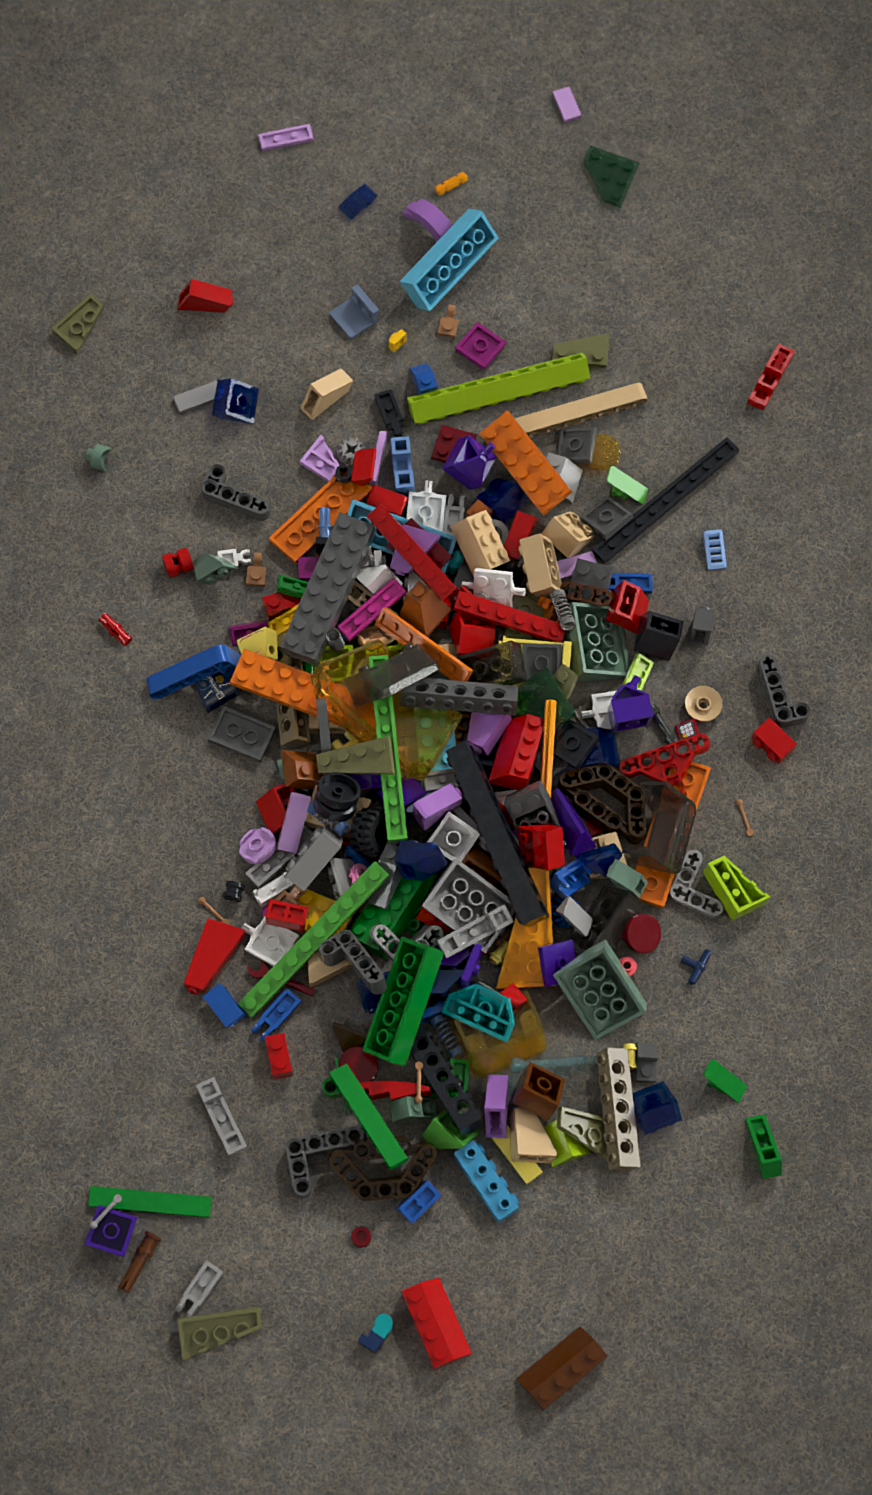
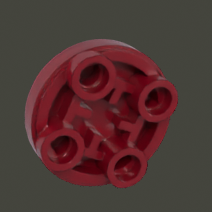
M635 914L627 922L625 930L622 932V938L632 951L649 953L660 942L661 928L653 916Z
M356 1046L349 1048L342 1054L338 1066L341 1067L347 1064L359 1083L373 1081L378 1073V1060L376 1056L362 1051L363 1047Z

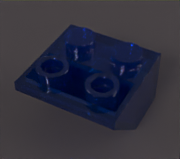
M496 478L477 496L473 504L480 500L492 510V519L499 520L505 524L529 498L517 482Z
M415 840L400 841L395 858V863L403 877L418 881L426 880L446 867L448 863L437 844L427 842L426 844L418 843Z

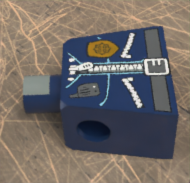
M217 672L195 683L207 713L239 695L237 687L230 685V680L221 672Z

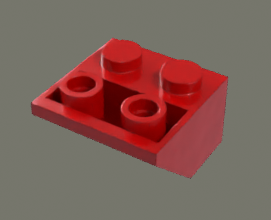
M623 580L614 588V601L609 606L606 621L637 634L640 616L646 613L649 600L641 587Z
M457 612L449 625L457 655L492 658L496 630L494 623Z
M285 783L273 787L256 801L264 823L273 835L281 832L291 792L296 793L294 788H286Z
M549 824L518 827L519 849L528 867L549 871L565 865L563 827Z

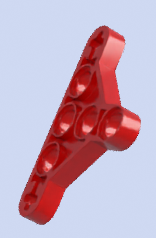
M701 733L623 760L619 765L620 772L627 778L638 775L648 777L666 785L667 791L672 798H681L685 794V786L682 779L695 756L705 753L710 749V740L707 735ZM700 740H703L704 746L699 745ZM681 746L688 747V751L684 754L679 753L678 749ZM663 752L670 753L668 759H660V755ZM645 758L652 760L649 766L642 765V761ZM635 762H638V765L640 767L639 769H637ZM626 765H630L631 771L627 772ZM670 768L676 770L673 776L665 775L666 771ZM674 785L681 786V790L678 793L671 792V788Z

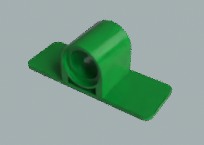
M336 1057V1058H335L336 1066H337V1068H339V1066H338V1061H337V1057ZM330 1077L323 1081L322 1092L326 1098L343 1097L337 1087L334 1092H327L325 1090L328 1085H335ZM344 1100L346 1115H348L346 1101Z
M714 1059L710 1060L703 1073L704 1077L708 1079L706 1085L709 1088L712 1086L719 1093L727 1094L738 1103L748 1087Z

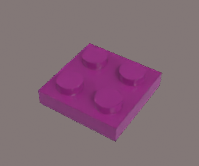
M477 322L457 344L455 351L482 370H485L506 346V341Z

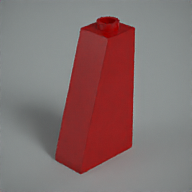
M207 918L184 981L187 992L194 995L205 993L246 936L244 929Z

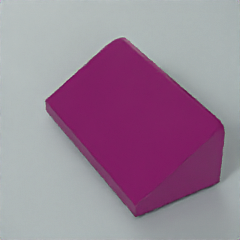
M267 620L230 625L232 646L238 645V639L263 627L268 628Z

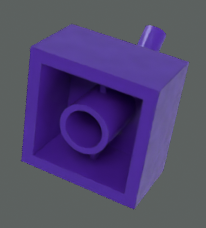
M469 435L459 438L442 470L468 489L472 490L481 487L497 457L492 453L495 445L490 442L484 447Z
M636 675L631 682L622 685L612 697L607 711L612 733L650 726L654 715L649 694L637 689L636 686L641 681V678Z

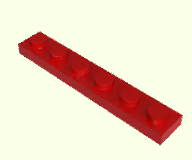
M379 504L366 516L442 601L447 599L457 589L452 581L382 504Z
M460 590L457 593L453 607L455 611L550 642L562 643L565 630L561 628L558 622Z

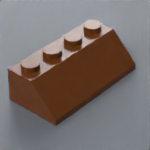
M578 1327L516 1379L543 1412L606 1360L608 1356L582 1327Z

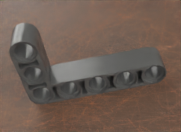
M361 1125L296 1137L287 1141L286 1153L293 1191L298 1198L305 1199L312 1192L306 1157L331 1153L335 1149H351L355 1142L349 1139L352 1133L359 1134L360 1139L369 1138ZM332 1137H338L340 1143L338 1145H331L329 1140ZM312 1141H318L321 1144L317 1149H312L309 1145ZM292 1145H299L301 1147L297 1153H292L289 1149ZM297 1164L304 1166V1170L300 1173L293 1171L294 1166ZM300 1184H305L308 1186L306 1192L300 1193L297 1191V1187Z

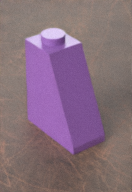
M402 524V527L426 554L441 537L439 534ZM395 549L390 569H394L395 574L405 576V573H411L414 569Z
M478 712L471 713L467 741L473 744L478 755L482 753L488 756L511 722V716Z
M450 783L413 803L412 816L425 831L442 819L448 811L452 812L462 804V793Z
M488 1075L484 1108L486 1138H507L508 1075Z

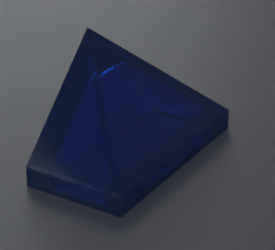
M613 843L580 853L578 856L585 867L607 877L609 867L615 859L620 860L622 852Z

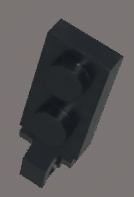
M392 389L374 394L376 404L388 431H393L395 437H403L401 427H404L403 417Z

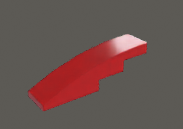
M778 344L748 398L747 404L764 411L795 353L794 350Z
M368 1081L360 1083L365 1093H369L372 1100L391 1097V1100L395 1101L406 1096H417V1084L399 1081ZM421 1085V1097L432 1095L429 1086Z

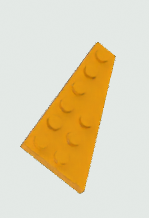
M529 868L550 917L531 927L520 924L515 916L496 989L506 988L511 983H514L517 988L544 986L538 947L553 944L549 871Z

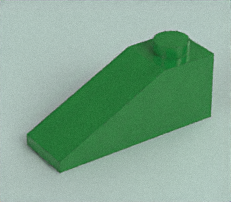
M765 1114L746 1118L755 1159L762 1179L781 1176L782 1159Z

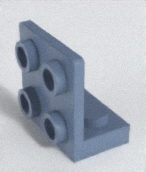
M357 284L352 287L351 298L330 311V316L349 339H353L379 321V309Z

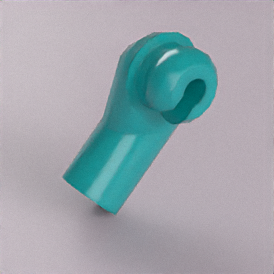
M461 550L454 551L453 558L449 561L448 572L450 575H456L458 568L464 562L465 558Z

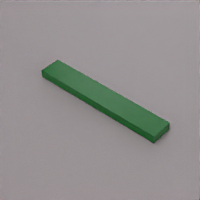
M345 1064L329 1072L330 1078L389 1170L407 1162L408 1157L349 1066Z
M91 1186L88 1207L97 1208L98 1205L108 1207L113 1201L114 1196L118 1194L122 1197V1200L111 1209L210 1218L212 1197Z

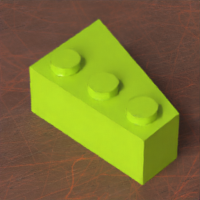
M725 856L708 863L703 870L704 876L732 921L765 905L770 898L767 893L764 894L756 887L757 884L747 879L742 874V871Z

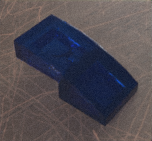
M364 184L348 196L338 208L352 220L363 208L366 209L378 195Z

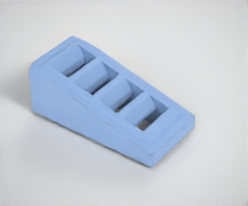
M722 530L704 531L703 542L708 570L726 569ZM711 545H719V547L710 548ZM720 552L719 555H710V553ZM720 559H721V561H722V562H717V563H711V560H720Z

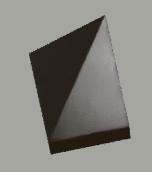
M333 1022V1031L343 1052L352 1047L364 1046L368 1034Z

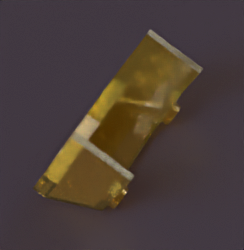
M528 990L523 992V995L527 998L525 1006L528 1010L520 1018L523 1030L510 1035L508 1042L498 1040L487 1045L484 1038L479 1034L465 1036L458 1019L454 1020L453 1028L469 1060L473 1073L477 1077L486 1078L488 1075L496 1074L541 1055L546 1051L547 1040L542 1023Z

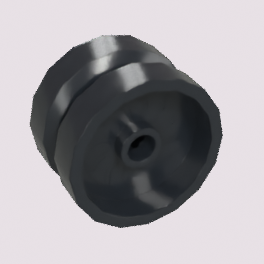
M332 772L322 776L318 782L317 793L314 799L316 812L324 819L334 822L347 821L352 818L356 812L357 802L361 793L359 783L352 776L345 773Z

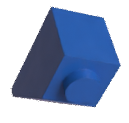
M427 363L409 368L418 395L438 390L433 370Z

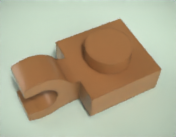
M448 305L447 317H441L438 328L439 336L456 338L459 320L454 319L455 305Z
M254 552L253 566H248L246 585L265 587L267 568L261 567L262 553Z
M297 886L291 892L285 889L275 900L300 905L297 899L303 896L307 889L302 891Z

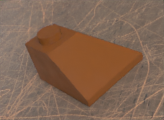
M418 581L407 593L399 617L428 637L452 610L433 590L421 581Z

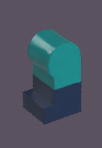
M387 1314L378 1315L375 1320V1326L369 1335L365 1336L362 1334L358 1339V1343L376 1354L392 1330V1318Z

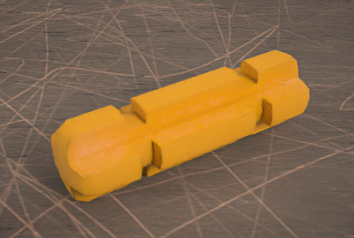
M465 172L457 174V177L453 176L444 181L443 184L440 183L435 186V191L441 196L445 194L446 190L448 192L459 186V183L467 182L468 177Z

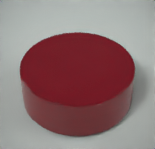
M365 1227L355 1228L351 1234L352 1243L359 1248L368 1246L371 1242V1232Z

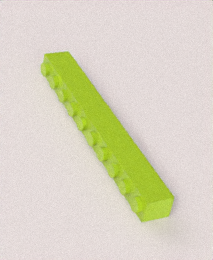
M578 353L408 397L411 418L415 424H425L428 420H440L445 418L446 415H459L466 410H478L481 406L497 405L500 401H513L516 397H529L535 392H548L554 387L563 388L570 383L585 382V379L590 378L588 361L583 353Z

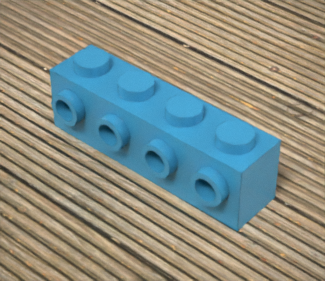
M473 1140L454 1152L453 1157L499 1224L519 1210L518 1204L520 1202L514 1193L510 1194L506 1189L508 1184L502 1176L498 1177L495 1172L497 1168L492 1160L488 1161L484 1156L486 1152L480 1143L476 1144Z

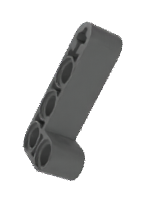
M214 464L210 467L202 483V493L205 500L260 521L269 518L270 506L267 500L226 485V470L223 465ZM217 473L222 474L220 477L214 476ZM209 489H214L211 493L206 492ZM227 495L232 496L230 499H224ZM242 502H248V503H249V504H247V505H245V506L241 505Z
M771 654L763 655L758 665V671L773 721L780 728L805 723L811 712L810 706L805 702L789 703L776 658ZM774 680L777 684L771 685L768 681ZM778 697L782 702H775L773 698ZM796 711H803L805 715L800 716ZM778 715H785L787 719L782 720Z
M340 931L320 944L319 951L324 964L334 966L346 959L373 994H381L386 990L387 983L381 969L351 931Z

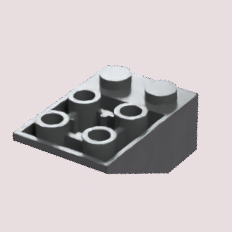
M541 780L506 796L504 805L517 830L519 826L549 824L561 827L551 798Z

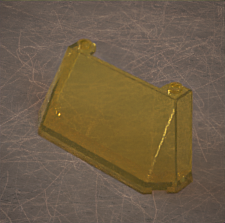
M379 639L318 664L311 676L312 684H315L317 690L316 699L326 698L327 712L361 743L377 739L369 656L388 655V660L391 656L389 648ZM389 664L401 780H408L409 778L425 780L463 715L454 710L442 709L441 711L440 709L400 706L403 676Z

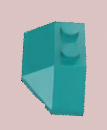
M479 984L450 993L442 1010V1013L505 1042H508L515 1025L510 998Z

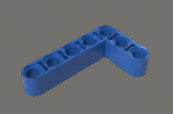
M216 645L149 676L146 679L149 696L151 699H161L217 672L232 678L241 654L226 645Z

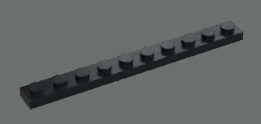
M726 437L633 514V519L607 540L603 539L592 548L593 554L603 564H606L737 455L740 449Z

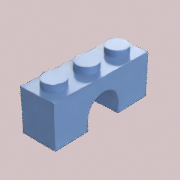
M409 436L391 438L395 492L409 497V492H415Z

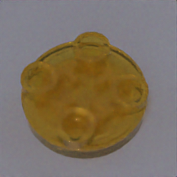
M597 434L592 463H588L589 466L598 470H606L611 466H615L619 461L621 453L617 440L607 434Z

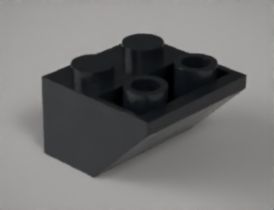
M652 611L644 613L640 616L634 651L670 661L680 641L684 621Z

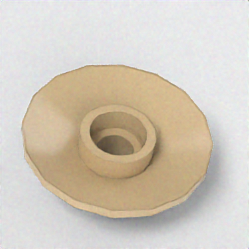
M708 686L693 688L685 699V709L688 715L700 722H709L715 719L723 707L720 694L714 688ZM704 703L707 707L702 709L700 704Z

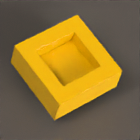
M401 329L390 336L389 349L392 352H395L407 341V333Z

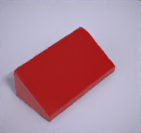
M376 448L355 452L351 477L353 483L363 487L373 480Z

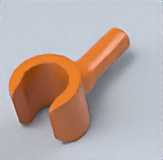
M541 595L537 605L547 609L553 601L551 598Z

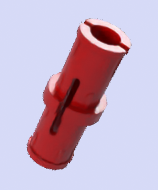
M108 613L100 616L98 621L123 646L128 645L133 638L122 629V625L116 623Z

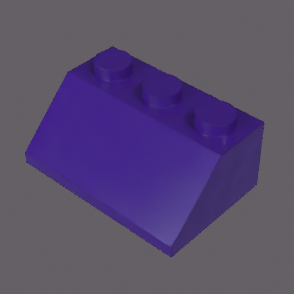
M559 788L556 789L551 797V801L560 825L563 827L565 835L563 840L566 842L564 848L570 856L573 854L578 859L595 849L597 845L570 801Z

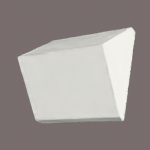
M386 565L360 569L356 578L373 595L394 578L401 586L403 583Z

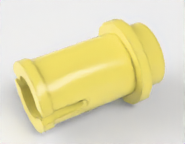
M503 941L494 952L490 953L488 959L495 966L503 963L502 960L504 959L508 942Z
M632 1043L624 1044L622 1049H628L630 1069H636L635 1051H637V1048Z

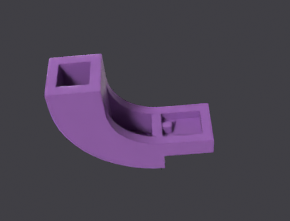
M422 198L417 202L414 201L408 204L407 208L402 212L407 219L422 224L430 232L436 243L453 226L436 206Z

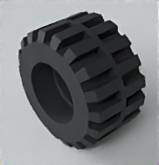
M363 808L356 813V817L354 816L352 819L353 823L350 824V843L353 845L354 851H357L359 855L380 858L388 843L385 811L379 808ZM389 842L388 844L396 846L399 842Z

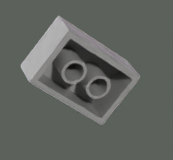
M326 824L322 828L318 827L313 832L310 843L306 841L300 848L299 856L296 857L294 855L287 864L285 877L302 891L309 886L341 848L343 838L336 834L334 830H331L330 827H327Z

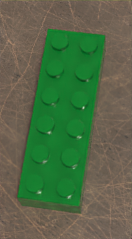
M409 838L402 848L407 852L410 861L387 909L369 905L367 902L349 930L366 951L384 960L387 958V955L370 936L372 927L378 924L385 925L399 939L431 885L435 882V879H437L446 864L439 852ZM377 929V932H378L377 937H382V938L385 940V942H386L388 939L391 938V937L385 938V937L382 935V932H383L384 930H378V929ZM395 942L389 944V951L392 950L396 944Z
M401 937L386 980L387 988L381 994L362 1051L391 1063L406 1065L444 951Z

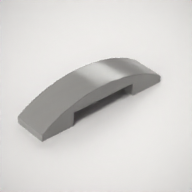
M504 904L437 940L441 951H444L445 958H448L514 921Z
M212 1077L196 1085L228 1155H233L247 1148L215 1078Z

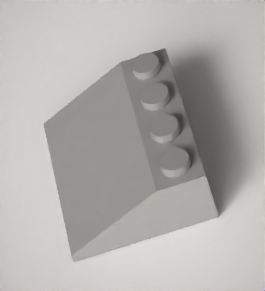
M457 858L451 861L422 904L423 908L454 931L504 904L511 917L516 911L505 894ZM502 929L475 942L473 945H482V952L486 953Z

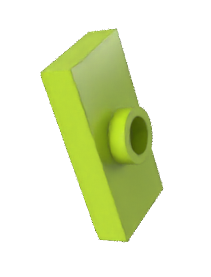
M640 653L636 654L622 685L631 682L636 675L641 678L636 687L642 691L654 662Z

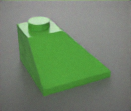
M444 1110L432 1120L422 1136L437 1149H461L482 1130L478 1128L467 1136L462 1137L452 1119Z

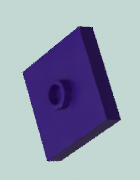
M565 940L538 947L544 986L548 987L558 984L553 974L575 959L573 940Z
M475 944L461 976L460 990L470 986L473 976H477L479 972L482 945Z

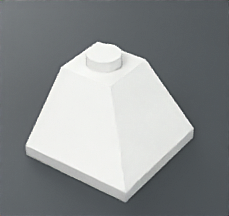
M448 811L426 844L451 861L457 858L462 862L480 834L476 829Z

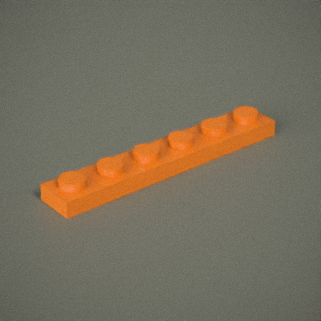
M382 608L375 622L376 626L449 679L468 681L473 672L471 668L388 608Z

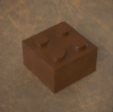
M529 1062L519 1076L512 1103L548 1121L559 1107L565 1079Z

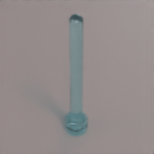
M597 1055L524 1061V1059L517 1057L511 1058L510 1068L512 1074H520L529 1062L542 1068L596 1064Z

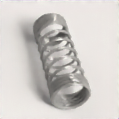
M562 589L554 590L550 597L556 609L561 628L563 630H570L576 623L567 603L568 600L566 599L565 592ZM566 600V603L556 605L557 602H562ZM568 605L567 607L557 609L559 606ZM569 608V611L559 613L560 610H565ZM571 613L570 615L560 617L562 614Z

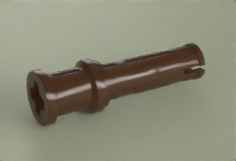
M145 1231V1237L140 1246L136 1247L137 1254L121 1283L118 1285L120 1289H124L128 1293H130L146 1260L150 1259V1257L152 1258V1252L156 1244L161 1241V1238L148 1231Z

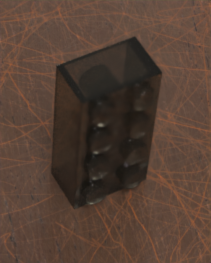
M512 640L456 657L473 670L467 682L515 685L527 681L521 644Z

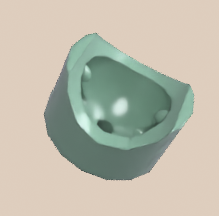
M97 444L94 449L88 448L86 460L91 461V468L105 472L104 461L107 454L112 451V448Z

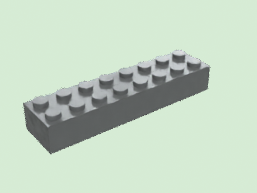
M339 512L280 646L282 654L318 667L328 644L325 633L328 629L335 628L375 537L374 525Z

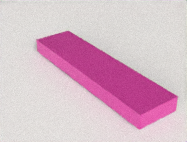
M395 578L392 579L339 624L337 629L349 642L352 641L378 618L382 608L389 609L406 595L407 591Z

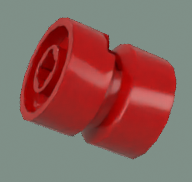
M187 547L177 550L176 554L171 552L162 555L169 578L178 576L181 571L187 573L194 570ZM178 561L179 565H174V562Z

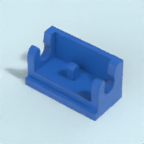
M581 857L557 871L550 882V887L563 899L577 892L590 882L589 877L584 874V871L590 875L592 870L582 861Z
M221 983L203 996L226 1028H232L247 1016Z
M424 1180L418 1185L415 1192L410 1197L405 1198L395 1209L405 1217L407 1222L412 1224L442 1195L428 1180Z

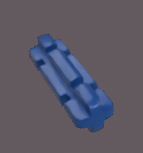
M352 844L346 847L345 853L348 857H351L355 864L360 863L367 868L372 865L365 856L359 855L357 851H354Z

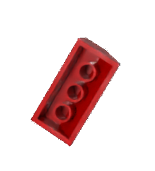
M525 714L511 720L502 735L489 778L490 784L514 790H520L528 786L543 737L544 718Z
M440 1278L424 1281L402 1290L403 1299L434 1371L472 1354Z

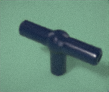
M705 949L698 962L685 955L682 957L681 963L694 968L688 980L691 985L696 984L701 972L705 970V965L712 954L710 950Z

